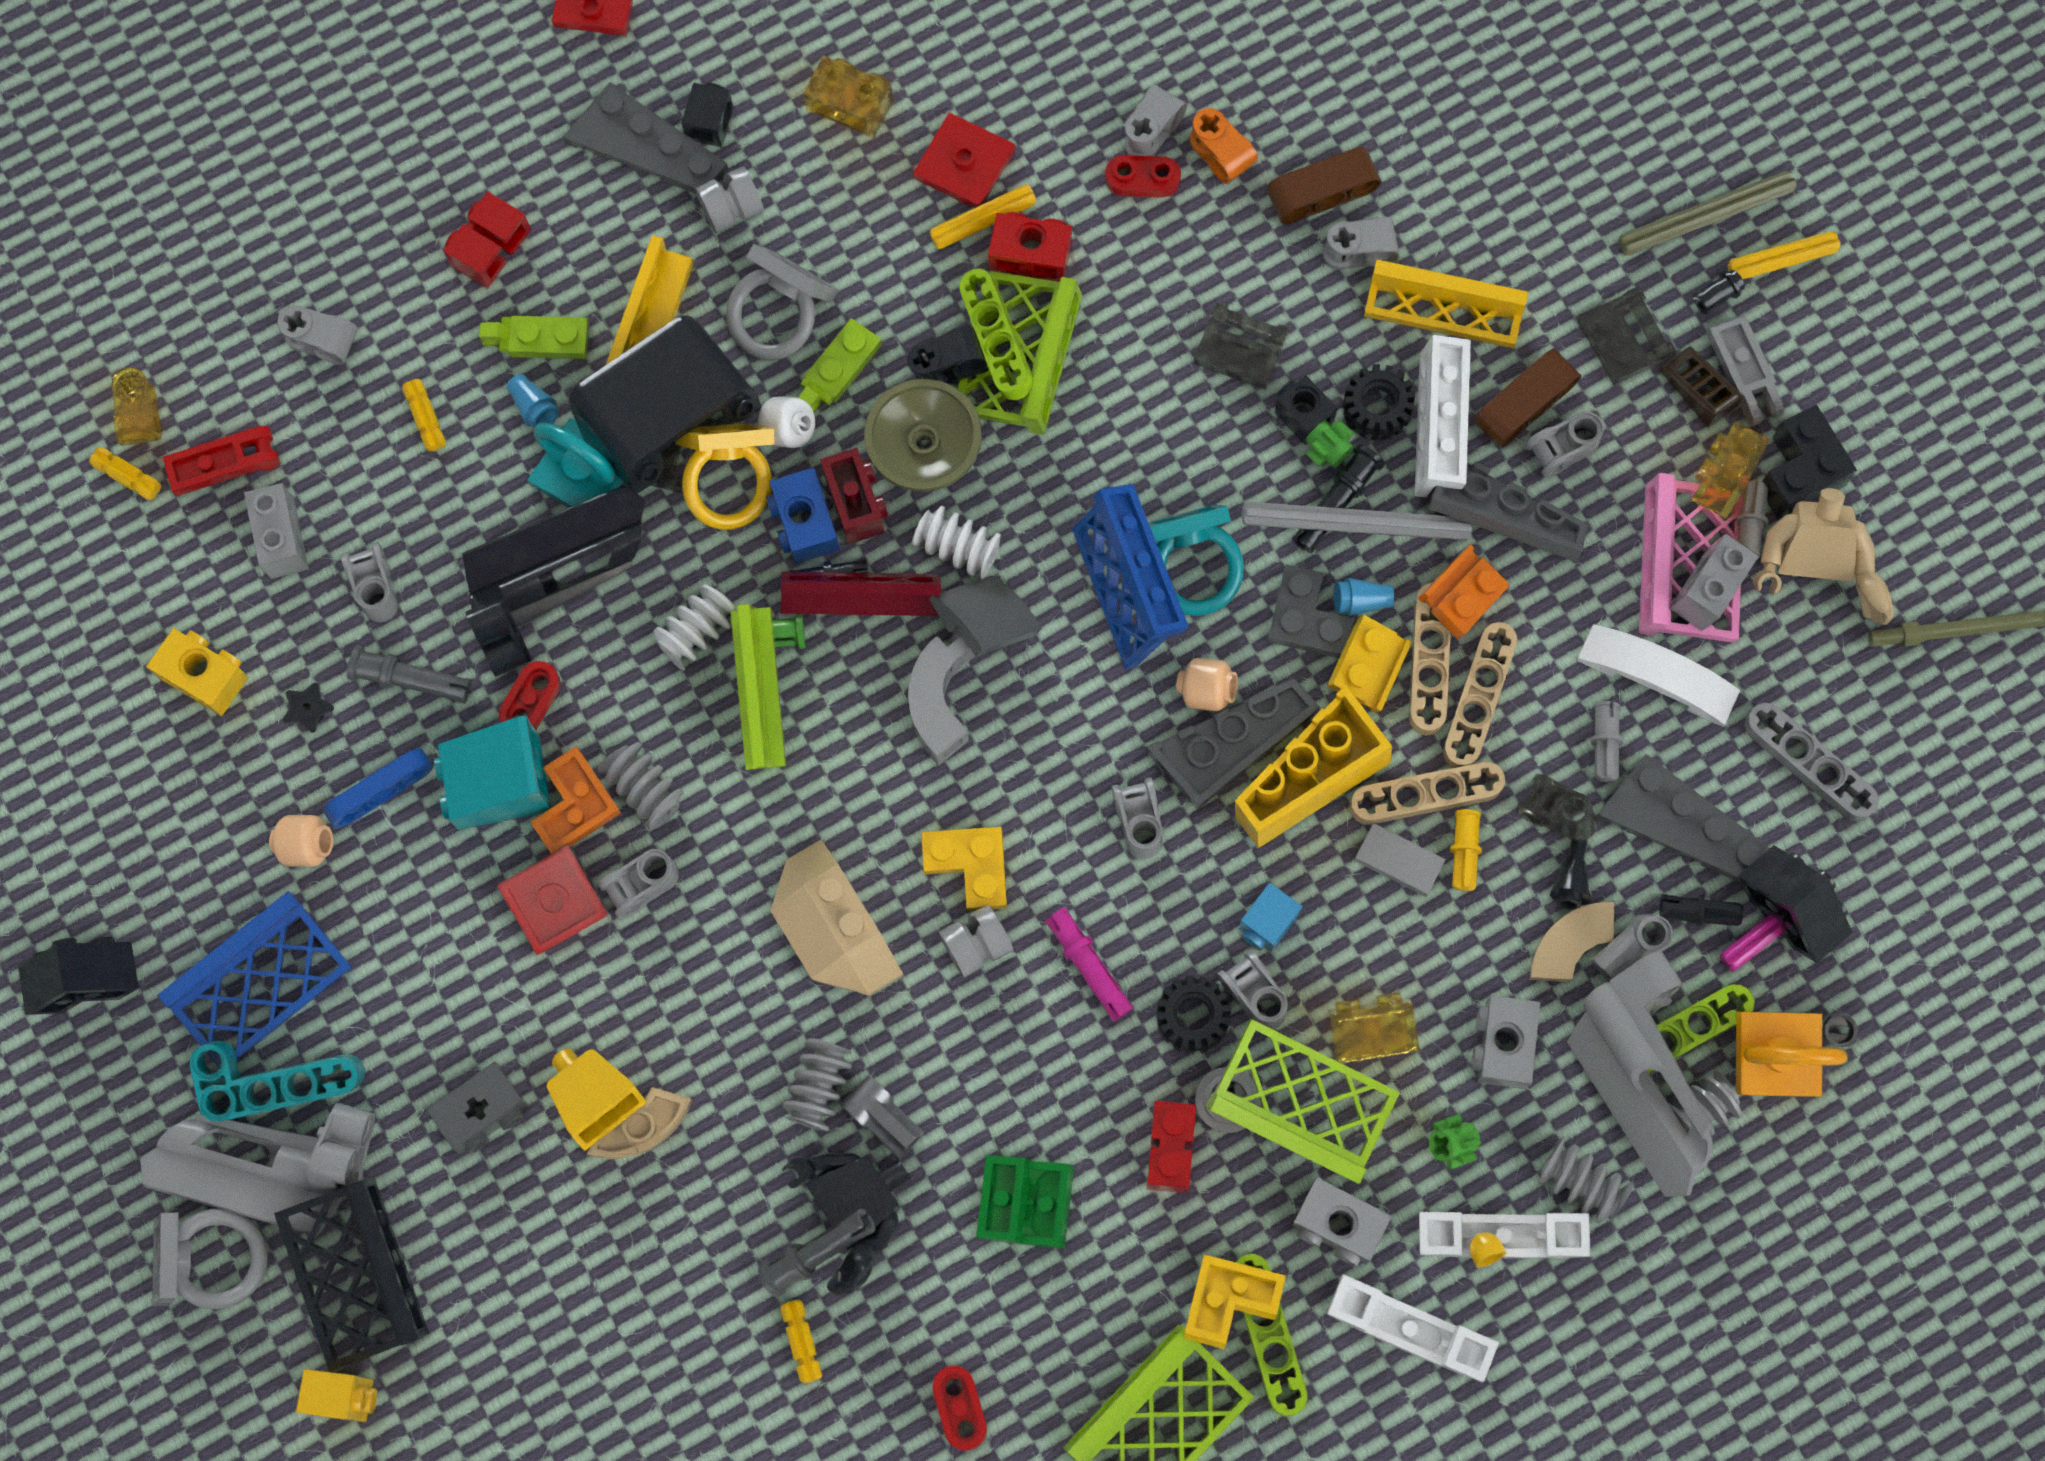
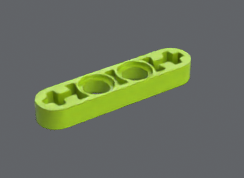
M983 269L970 270L960 281V293L993 381L1006 398L1010 400L1022 399L1032 389L1033 376L998 285L987 271ZM982 283L981 290L986 298L982 301L975 293L977 291L976 285ZM988 312H999V317L993 325L988 327L982 326V319ZM1004 341L1010 342L1011 346L1007 354L1002 357L993 356L994 348L999 343ZM1010 367L1017 374V383L1013 386H1010L1011 378L1006 370Z
M1732 984L1658 1024L1659 1031L1670 1034L1675 1041V1048L1672 1052L1674 1059L1736 1025L1737 1011L1735 1009L1728 1011L1721 1017H1718L1714 1011L1729 1001L1728 994L1733 999L1738 997L1742 999L1744 1004L1739 1007L1740 1012H1752L1754 1009L1752 993L1746 987ZM1713 1003L1714 1009L1710 1007L1708 1004ZM1702 1013L1709 1019L1710 1029L1708 1033L1699 1035L1692 1032L1688 1025V1019L1691 1014ZM1719 1018L1725 1023L1724 1025H1720ZM1652 1069L1647 1070L1648 1073L1655 1071Z
M1246 1254L1236 1262L1243 1265L1251 1262L1253 1267H1261L1262 1270L1271 1272L1267 1261L1256 1254ZM1281 1303L1279 1304L1276 1320L1271 1325L1265 1327L1257 1325L1253 1321L1251 1314L1242 1312L1272 1410L1284 1417L1300 1413L1306 1406L1307 1390ZM1277 1343L1286 1349L1288 1358L1284 1366L1273 1368L1266 1364L1263 1353L1270 1344ZM1289 1369H1293L1295 1378H1286L1290 1391L1297 1390L1300 1397L1294 1401L1293 1409H1288L1285 1403L1278 1404L1276 1396L1282 1393L1280 1381L1278 1380L1271 1384L1268 1375H1281Z

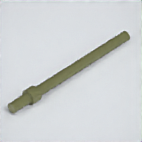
M2045 610L1919 625L1918 622L1900 623L1898 628L1869 631L1868 642L1871 647L1900 644L1902 647L1920 645L1921 641L2043 627L2045 626Z

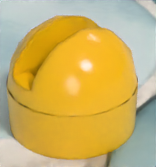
M1488 1232L1478 1233L1471 1240L1470 1255L1477 1268L1489 1266L1507 1254L1502 1242L1494 1234Z

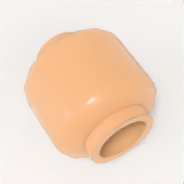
M1194 658L1188 663L1185 670H1180L1178 673L1177 693L1183 694L1184 702L1189 708L1220 712L1226 708L1228 703L1234 702L1238 688V676L1236 672H1232L1230 665L1225 661Z
M287 815L278 821L274 830L270 833L269 846L283 866L316 867L331 853L333 834L330 827L319 816Z

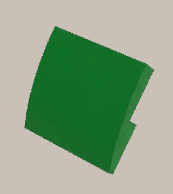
M986 1155L976 1238L1065 1249L1074 1166L1066 1163L1030 1161L1026 1158Z

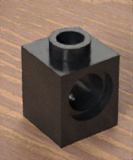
M693 82L681 122L684 134L696 142L722 148L734 109L730 90H726L723 86L716 83H706L703 85Z
M1307 375L1297 383L1294 380L1289 381L1276 395L1275 414L1305 446L1308 444L1306 442L1307 436L1318 424L1324 420H1327L1330 424L1335 421L1337 407ZM1304 402L1309 404L1313 410L1308 413H1301L1294 408V405Z

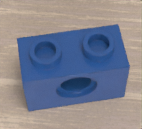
M814 467L769 481L773 494L766 496L772 518L781 517L784 529L777 531L784 554L792 552L795 564L840 551L837 536ZM799 511H806L811 514L810 518L803 523H796L791 520L793 515Z

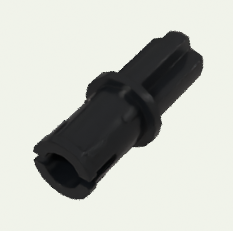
M1662 894L1660 899L1659 916L1666 920L1696 923L1697 927H1701L1703 923L1739 926L1743 920L1744 910L1740 903L1705 900L1704 895L1694 898Z

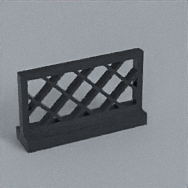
M374 1176L274 1213L329 1372L416 1341L430 1334ZM345 1195L352 1211L346 1226L326 1216L333 1200ZM323 1204L320 1213L311 1209ZM301 1212L316 1219L307 1240L294 1234L289 1216ZM355 1222H356L358 1231L352 1229ZM323 1223L342 1232L334 1252L314 1243ZM349 1236L363 1242L366 1252L360 1265L340 1256ZM298 1244L304 1246L302 1252H300ZM310 1250L330 1259L321 1279L307 1272L304 1263ZM369 1262H370L372 1271L366 1268ZM336 1263L356 1271L347 1292L327 1283ZM363 1275L377 1282L380 1292L374 1305L354 1296ZM312 1284L318 1286L315 1292ZM324 1290L344 1299L335 1319L323 1314L318 1302ZM350 1302L370 1311L362 1331L342 1323ZM382 1302H384L386 1311L380 1308ZM376 1315L391 1322L396 1338L381 1342L368 1335ZM326 1324L331 1326L329 1332L327 1330ZM338 1329L358 1339L351 1355L340 1359L337 1358L332 1344ZM364 1342L372 1345V1347L360 1351Z

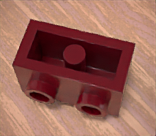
M858 447L820 459L823 474L848 545L885 533L883 519L889 518L882 495L874 496L871 484L877 483L870 461L862 462Z

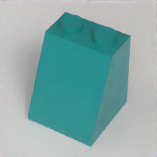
M526 715L438 744L440 757L434 758V766L438 781H444L446 794L440 796L441 811L444 819H449L457 830L542 814L551 809L546 772L543 769L545 765L540 736Z

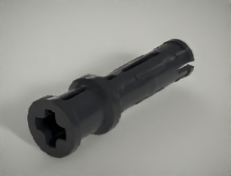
M1357 444L1353 449L1354 456L1343 470L1338 469L1334 474L1333 486L1317 507L1345 509L1353 498L1363 495L1366 491L1365 484L1376 470H1382L1385 466L1384 460L1371 448ZM1299 529L1292 537V540L1299 548L1312 554L1328 531Z

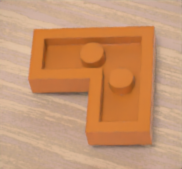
M576 746L543 767L564 800L530 823L552 854L567 845L569 847L573 846L622 813Z

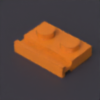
M1471 544L1463 549L1418 597L1421 602L1425 601L1432 608L1430 612L1457 639L1465 635L1510 586L1484 557L1480 559L1473 552L1475 548Z

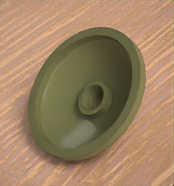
M915 379L890 388L874 403L865 423V447L872 465L887 481L910 491H934L955 483L972 467L981 446V424L975 407L957 388L938 380ZM922 440L931 442V446L927 449H921L917 445Z

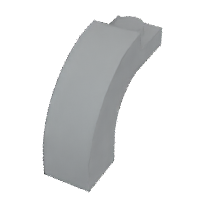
M957 631L951 637L948 647L938 636L929 642L913 667L908 687L909 709L915 733L923 748L938 766L969 741L967 729L954 716L945 702V692L950 679L959 669L975 657L960 631Z

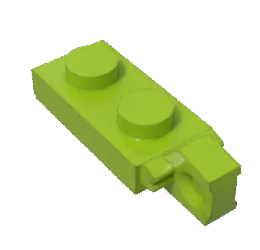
M502 317L501 323H480L479 338L483 346H499L500 352L509 353L511 357L587 359L589 321L588 318Z
M851 318L806 373L805 378L800 384L804 390L798 398L807 401L812 407L813 413L822 402L828 406L833 401L837 402L881 348L882 339Z

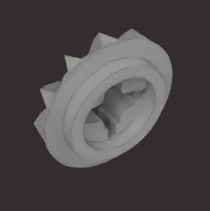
M1221 1067L1209 1072L1199 1083L1195 1096L1196 1110L1204 1124L1217 1132L1237 1133L1245 1128L1205 1108L1211 1093L1215 1092L1226 1067ZM1243 1071L1234 1074L1230 1084H1234L1233 1091L1235 1095L1243 1097L1257 1092L1253 1078L1248 1073ZM1259 1097L1249 1101L1261 1107Z

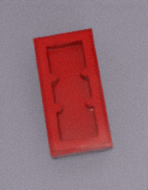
M556 0L552 24L557 28L627 36L633 1Z

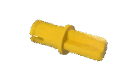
M1461 809L1455 812L1454 845L1450 846V852L1454 853L1452 886L1458 891H1473L1477 883L1478 855L1482 854V847L1478 846L1481 812Z

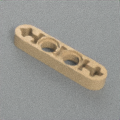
M1431 583L1421 587L1414 604L1409 705L1410 725L1417 733L1425 736L1434 735L1439 732L1446 721L1451 632L1437 618L1435 620H1428L1430 606L1418 599ZM1428 630L1436 631L1442 637V645L1437 649L1426 648L1420 639L1422 633ZM1425 668L1435 669L1441 677V682L1435 687L1424 686L1419 680L1418 675L1420 671ZM1426 697H1434L1431 703V712L1433 715H1438V718H1434L1430 725L1425 724L1424 718L1417 715L1423 712Z
M1496 622L1490 624L1485 628L1479 640L1443 747L1444 760L1452 768L1475 764L1481 753L1517 645L1516 632L1506 623ZM1496 634H1501L1504 636L1503 642L1509 646L1503 645L1497 659H1490L1493 641L1488 638L1494 639ZM1488 668L1496 674L1497 683L1493 687H1483L1477 683L1475 673L1479 669ZM1470 704L1479 705L1485 712V719L1481 723H1470L1464 718L1463 709ZM1464 731L1472 733L1467 745V750L1472 752V755L1466 754L1463 759H1459L1456 757L1457 750L1451 748V746H1458L1460 744Z
M1481 762L1365 785L1358 788L1353 794L1350 802V812L1357 822L1364 825H1372L1373 823L1377 824L1488 802L1495 799L1501 793L1505 784V775L1498 765L1491 762ZM1481 773H1486L1489 779L1495 778L1496 782L1493 783L1490 791H1486L1484 785L1471 786L1469 790L1470 796L1465 795L1466 783L1462 776H1467V784L1477 782L1481 777ZM1441 780L1453 781L1458 788L1457 796L1450 800L1441 798L1436 792V784ZM1410 787L1417 792L1419 802L1413 807H1404L1398 802L1396 793L1401 788ZM1384 791H1389V804L1393 811H1387V803L1375 806L1373 814H1368L1366 808L1359 809L1358 805L1362 804L1364 796H1369L1371 802L1384 800Z

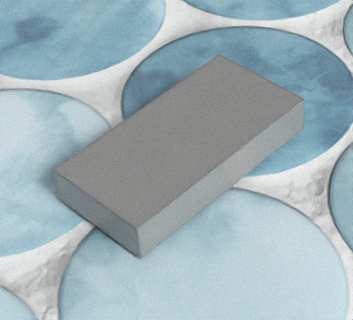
M1375 823L1372 824L1354 861L1425 897L1429 894L1446 860Z

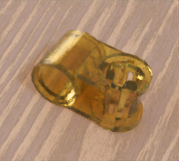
M135 367L120 369L112 379L113 422L118 443L124 446L160 441L162 429L155 387L147 380L141 370Z

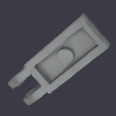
M1743 315L1709 327L1706 334L1728 381L1743 396L1740 402L1741 409L1748 423L1752 426L1761 423V411L1753 396L1759 392L1763 393V400L1770 415L1774 418L1782 416L1784 414V407L1775 387L1776 380L1746 316Z

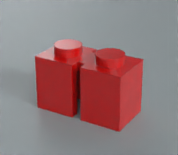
M487 191L481 200H477L470 207L467 214V219L469 220L467 225L463 224L459 230H454L449 235L443 251L451 267L488 289L507 263V260L499 255L500 251L502 250L512 256L531 231V227L525 213Z
M1155 1101L1150 1144L1159 1145V1147L1151 1146L1146 1190L1188 1194L1193 1150H1184V1148H1192L1196 1115L1195 1104Z

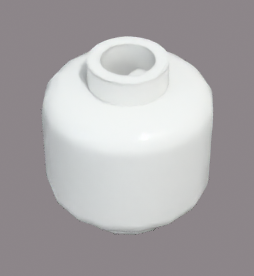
M773 397L766 401L760 409L758 425L774 429L775 444L773 446L797 448L808 443L812 437L815 428V416L812 407L807 401L797 397Z

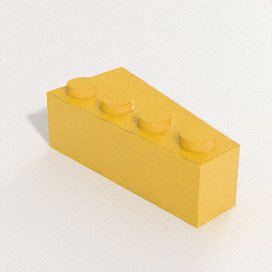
M1346 684L1336 694V698L1325 709L1322 708L1312 719V723L1298 738L1295 737L1285 747V751L1273 764H1269L1235 800V817L1257 848L1265 845L1391 764L1392 745Z

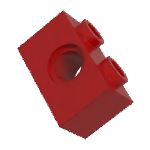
M1018 212L997 213L988 252L989 270L1060 282L1061 277H1065L1072 245V225H1066L1063 221L1054 218H1048L1044 221L1030 219ZM1030 240L1037 241L1040 244L1034 249L1022 246L1023 243Z

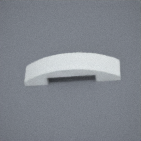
M1594 624L1576 660L1611 677L1617 673L1688 705L1687 711L1722 727L1726 724L1740 692L1738 688L1719 675L1678 653L1631 634Z
M1419 1212L1420 1255L1471 1258V1240L1478 1233L1488 1232L1494 1234L1502 1242L1507 1252L1503 1258L1590 1257L1589 1214L1498 1215L1462 1214V1212Z
M1344 1274L1341 1276L1327 1311V1315L1376 1339L1480 1382L1485 1381L1499 1342L1465 1327L1455 1326L1382 1294V1291Z

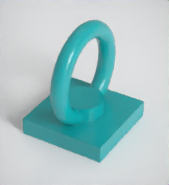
M569 418L563 428L544 422L535 426L533 430L534 437L546 453L527 479L530 486L568 508L620 486L622 480L615 474L613 466L603 455L584 441L575 420Z
M1215 504L1148 522L1155 541H1159L1157 546L1165 567L1168 556L1173 548L1194 545L1208 539L1215 542L1226 555L1228 561L1227 579L1223 587L1215 595L1203 600H1190L1176 593L1185 615L1203 616L1222 609L1235 597L1241 586L1244 562L1240 548L1229 533L1217 526L1231 522L1227 506Z

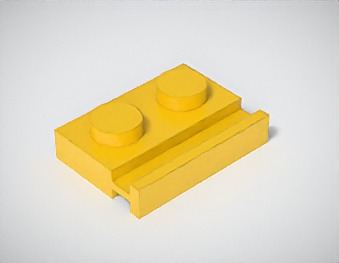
M1366 615L1359 616L1327 687L1339 692L1346 684L1360 704L1371 708L1370 710L1374 713L1382 711L1412 641L1399 637L1396 632Z

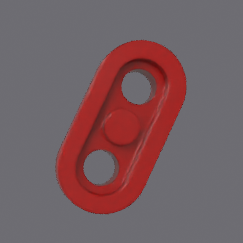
M1119 155L1111 159L1105 169V182L1108 189L1119 196L1168 197L1178 190L1181 181V169L1178 163L1166 156ZM1120 169H1128L1131 173L1127 176H1122L1118 171ZM1165 170L1168 172V175L1159 177L1156 175V172Z
M535 661L522 669L499 709L500 723L516 718L520 713H527L529 721L537 730L561 686L560 677L552 665L544 661ZM546 679L548 683L544 689H535V683L538 680Z
M947 1366L936 1374L932 1385L944 1433L948 1442L956 1449L962 1451L974 1450L983 1443L987 1435V1424L975 1382L966 1369L960 1366ZM951 1380H958L962 1384V1391L957 1396H951L946 1391V1386ZM963 1421H969L974 1425V1432L970 1437L964 1438L958 1433V1427Z

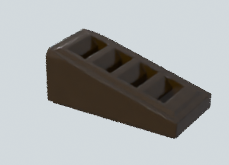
M1691 346L1659 368V371L1708 428L1737 408L1743 399L1739 391ZM1689 361L1693 366L1680 375L1676 369ZM1699 372L1702 378L1690 385L1686 380ZM1708 383L1711 389L1701 395L1697 390ZM1718 395L1721 400L1712 405L1708 400Z

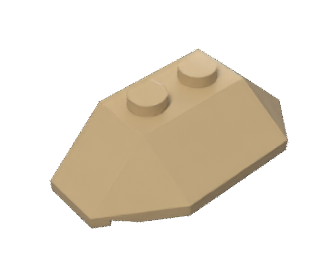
M820 839L788 858L785 862L770 911L810 978L816 982L870 996L902 977L903 972L880 931L823 841Z

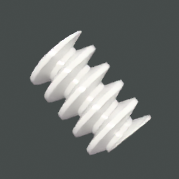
M941 505L934 513L927 510L916 528L912 546L920 548L925 544V551L929 555H933L939 550L940 560L947 562L953 557V566L958 569L967 563V573L975 575L981 570V580H983L990 571L998 554L1001 534L996 533L988 541L985 539L987 527L982 526L974 534L972 533L973 520L968 519L960 527L958 526V513L955 512L948 520H945L944 506Z
M703 584L699 589L703 599L695 595H691L688 598L691 610L685 606L677 608L676 611L680 621L668 616L665 620L668 631L657 627L653 632L661 650L683 671L685 667L681 658L685 656L695 661L697 658L692 647L696 645L706 651L708 646L704 636L707 634L718 640L720 637L715 626L719 624L729 629L731 625L727 615L730 611L738 610L723 593L708 585Z

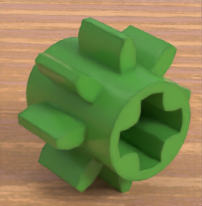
M1324 420L1307 436L1306 442L1312 448L1306 455L1318 467H1324L1329 463L1335 468L1353 451L1354 446L1348 440L1354 433L1342 421H1335L1331 425L1327 420Z
M1457 1114L1432 1124L1435 1132L1431 1134L1428 1142L1430 1151L1436 1161H1447L1448 1168L1454 1169L1477 1160L1474 1152L1479 1148L1481 1141L1474 1123H1462L1461 1115Z

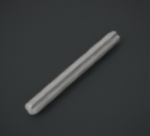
M1245 502L1241 513L1243 524L1253 526L1468 540L1472 532V524L1442 515Z

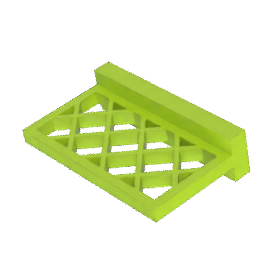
M991 271L990 276L997 285L1014 286L1018 292L1017 296L1004 303L1007 311L1024 302L1032 315L1013 327L1025 358L1028 357L1033 364L1031 371L1033 386L1028 395L1022 398L1023 404L1020 414L1003 411L999 403L1005 400L1006 397L1001 392L994 396L986 384L987 381L992 379L990 370L982 375H976L974 380H972V377L960 380L958 390L967 397L968 393L982 385L990 399L975 407L979 419L1024 426L1028 428L1030 433L1045 435L1082 300V293L1077 280L1061 277L1060 282ZM1040 291L1053 293L1051 303L1037 312L1028 300ZM988 312L982 319V326H987V324L997 319L999 312ZM1044 317H1046L1045 324H1044V322L1042 321V319H1043ZM1038 322L1043 330L1041 338L1026 346L1018 333ZM995 347L993 351L994 356L1001 357ZM1037 351L1036 357L1034 358L1032 353ZM1007 368L1006 370L1008 371L1011 378V382L1013 383L1011 386H1013L1017 382L1009 368Z
M750 604L737 605L738 610L730 611L745 769L786 766L772 610L770 607L756 609Z
M1250 1019L1215 1092L1211 1093L1205 1108L1360 1184L1367 1170L1364 1167L1400 1092ZM1255 1031H1258L1270 1037L1275 1054L1253 1062L1248 1045ZM1278 1042L1292 1049L1281 1052ZM1300 1052L1307 1056L1312 1073L1290 1080L1283 1057ZM1245 1054L1248 1064L1238 1067ZM1277 1060L1285 1082L1262 1089L1255 1067ZM1315 1060L1328 1067L1318 1070ZM1250 1069L1257 1092L1239 1097L1227 1091L1234 1074ZM1337 1070L1344 1074L1349 1091L1327 1098L1320 1076ZM1314 1078L1321 1101L1300 1108L1293 1085ZM1352 1078L1365 1085L1355 1089ZM1287 1088L1294 1110L1277 1116L1270 1112L1265 1095ZM1375 1089L1387 1095L1379 1112L1364 1116L1357 1094ZM1259 1097L1263 1108L1249 1101ZM1352 1097L1359 1119L1337 1126L1330 1104ZM1324 1106L1331 1128L1314 1134L1307 1130L1302 1113ZM1296 1116L1300 1126L1285 1119ZM1375 1120L1371 1130L1369 1131L1367 1122ZM1361 1124L1366 1140L1359 1155H1356L1344 1148L1339 1132ZM1333 1134L1336 1144L1324 1139L1323 1137Z
M1178 1324L1066 1443L1063 1449L1075 1461H1091L1102 1449H1118V1460L1125 1461V1449L1148 1448V1461H1155L1154 1448L1178 1447V1461H1196L1255 1397L1199 1342L1184 1339L1186 1327ZM1193 1351L1206 1363V1380H1183V1362ZM1212 1369L1223 1380H1212ZM1176 1371V1381H1166ZM1212 1385H1229L1240 1398L1229 1410H1213ZM1161 1386L1177 1387V1411H1154L1153 1394ZM1183 1386H1206V1410L1183 1411ZM1147 1402V1412H1137ZM1207 1416V1434L1200 1441H1184V1417ZM1213 1416H1222L1213 1426ZM1147 1417L1148 1442L1124 1443V1425L1131 1418ZM1154 1417H1177V1442H1154ZM1118 1433V1443H1108ZM1184 1447H1194L1184 1457Z

